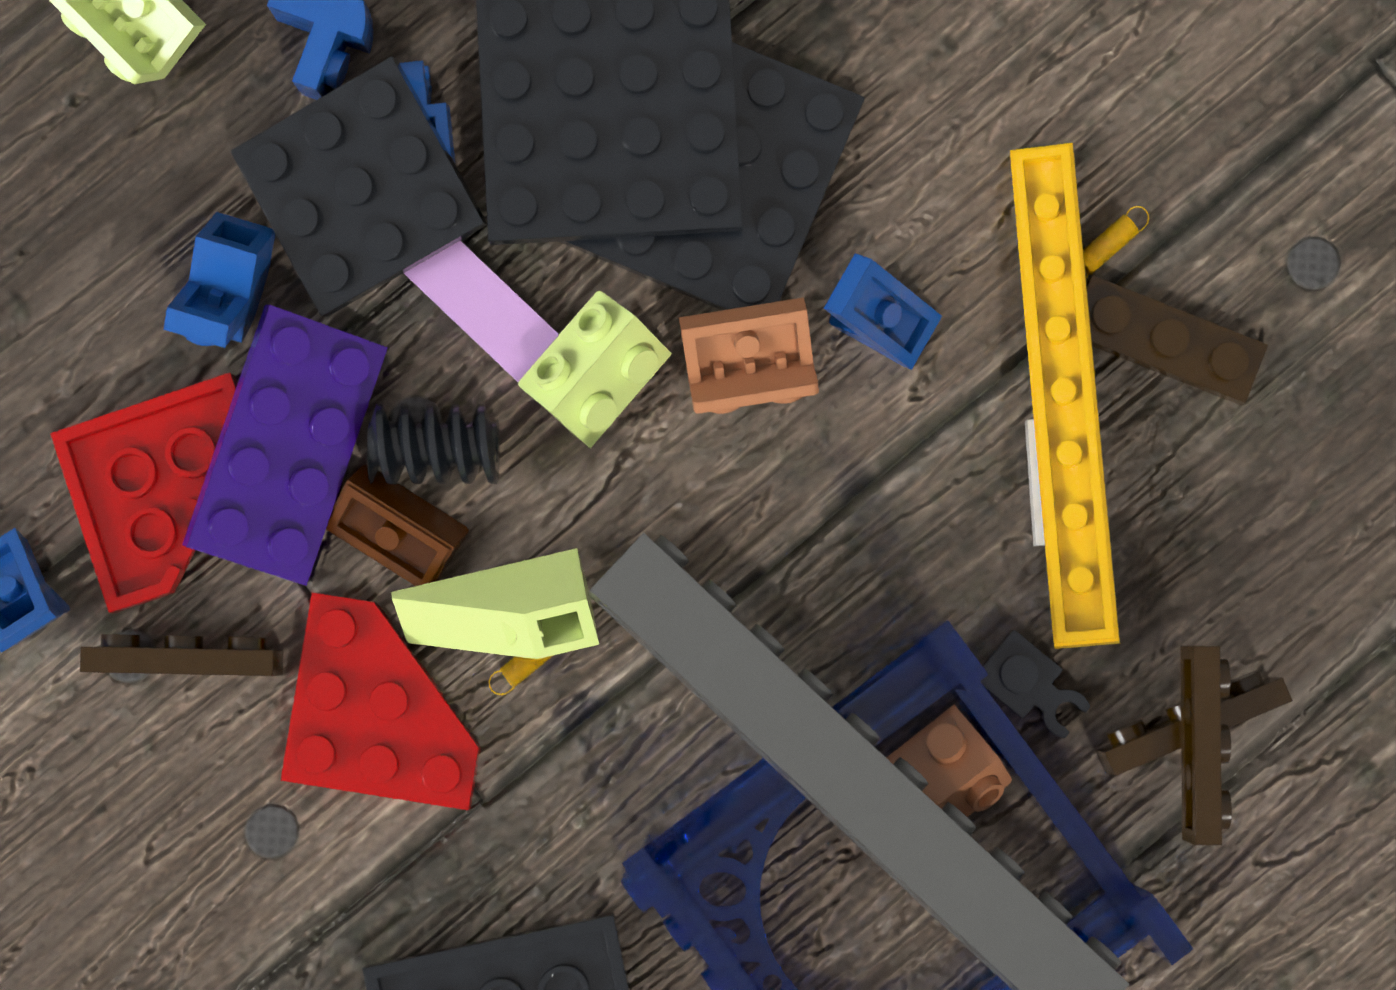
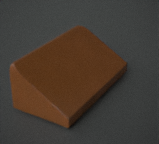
M363 465L347 480L333 507L326 530L414 586L438 581L469 532L465 525L400 484H388L383 474L377 471L374 481L370 484L367 465Z

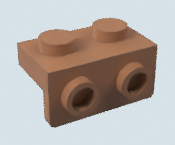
M804 297L679 317L687 375L695 413L712 412L724 414L733 412L739 407L768 402L792 403L802 397L819 393Z
M955 704L886 757L892 764L899 757L907 761L929 783L923 789V793L940 808L947 802L951 803L966 817L975 811H984L994 805L1002 796L1004 788L1012 781L998 755Z

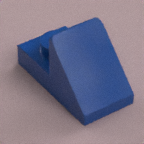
M856 253L824 307L831 314L829 323L834 328L911 370L942 318L941 314L874 260Z
M16 528L11 529L0 537L1 653L24 641L70 611L69 605L45 582L28 540Z

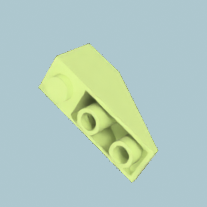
M577 548L391 592L407 643L531 659H540L599 645L591 598L588 596L589 589Z

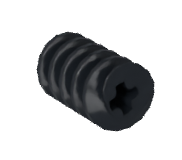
M376 404L368 426L367 467L370 484L374 481L379 466L388 484H397L404 466H406L411 482L414 484L423 483L429 466L432 467L436 481L439 484H447L455 466H457L462 482L465 484H472L475 481L480 466L483 467L487 481L490 484H497L500 467L499 421L497 419L496 422H490L485 405L477 404L472 421L465 422L459 404H452L446 422H440L434 405L427 404L421 422H414L408 404H401L396 421L389 422L383 404Z

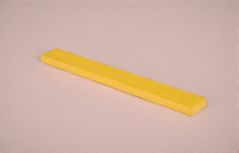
M1073 143L1010 150L1055 649L1119 644L1118 616Z

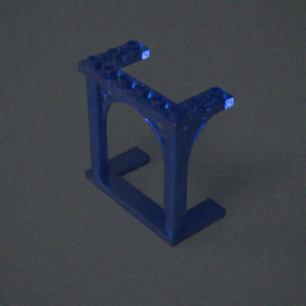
M948 620L930 623L911 637L915 644L832 706L844 719L851 713L861 718L880 737L876 744L878 745L950 691L1102 894L1095 902L1073 917L1067 926L1085 943L1091 936L1095 937L1118 958L1139 943L1173 965L1194 949L1155 896L1131 883L980 682L989 674ZM764 758L655 839H652L647 834L627 850L622 862L625 867V873L622 874L623 878L620 881L630 897L642 912L647 911L653 906L661 918H664L669 913L671 914L663 920L665 927L684 952L694 946L709 966L701 972V975L711 990H765L763 980L768 975H776L781 979L782 984L779 990H800L784 973L768 944L761 917L760 887L764 863L778 830L787 817L806 798ZM768 818L763 832L755 829L756 825ZM744 839L750 842L753 849L752 859L745 865L734 858L718 856L728 846H731L733 853H735L738 845ZM726 872L742 880L746 886V894L744 899L738 904L716 906L702 897L699 885L702 879L709 874ZM741 918L749 927L750 936L743 943H735L731 940L736 938V933L728 927H717L711 919L729 921ZM742 961L761 964L751 974ZM996 975L978 990L1012 989Z

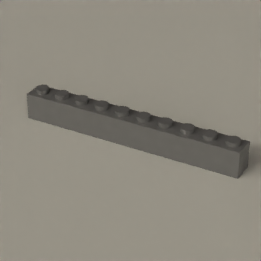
M643 532L589 590L588 596L1012 990H1125L1128 987L1129 983L1115 971L1122 962L1109 948L1093 936L1086 943L1067 926L1073 919V916L1056 899L1045 891L1036 898L1018 881L1025 872L1011 857L998 847H994L988 853L970 836L977 828L968 817L949 802L942 808L937 806L922 792L929 783L913 766L901 757L892 764L874 747L880 740L877 733L854 713H851L846 719L838 714L826 702L833 695L832 692L807 669L803 668L796 675L778 657L785 649L764 628L755 624L749 631L731 614L737 606L736 603L718 585L709 579L702 586L683 569L689 560L667 538L660 535L653 542Z

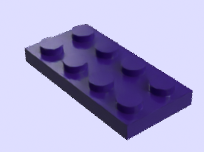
M265 305L182 545L307 586L388 347L281 308Z

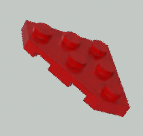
M231 372L50 433L108 613L115 614L175 593L196 551L182 544L238 384L235 375Z
M312 592L280 781L470 810L481 746L469 729L458 718L415 654H412L379 604Z

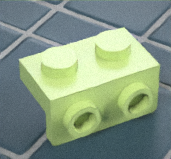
M50 0L62 13L61 19L64 24L77 35L87 38L105 56L104 62L109 70L119 78L133 84L165 79L206 25L183 0Z
M598 291L520 379L518 385L551 413L575 437L591 448L672 353L635 315L602 291Z

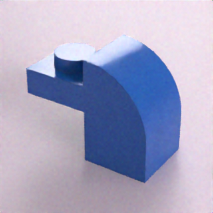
M269 0L267 3V7L277 21L310 33L292 80L300 93L306 97L318 100L328 94L331 87L337 89L342 85L350 63V54L344 52L346 46L368 54L371 52L374 32L373 22L364 0Z
M216 212L196 235L189 281L168 305L163 330L183 335L188 341L202 346L216 345L225 348L231 340L242 343L256 315L268 277L275 240L274 230Z

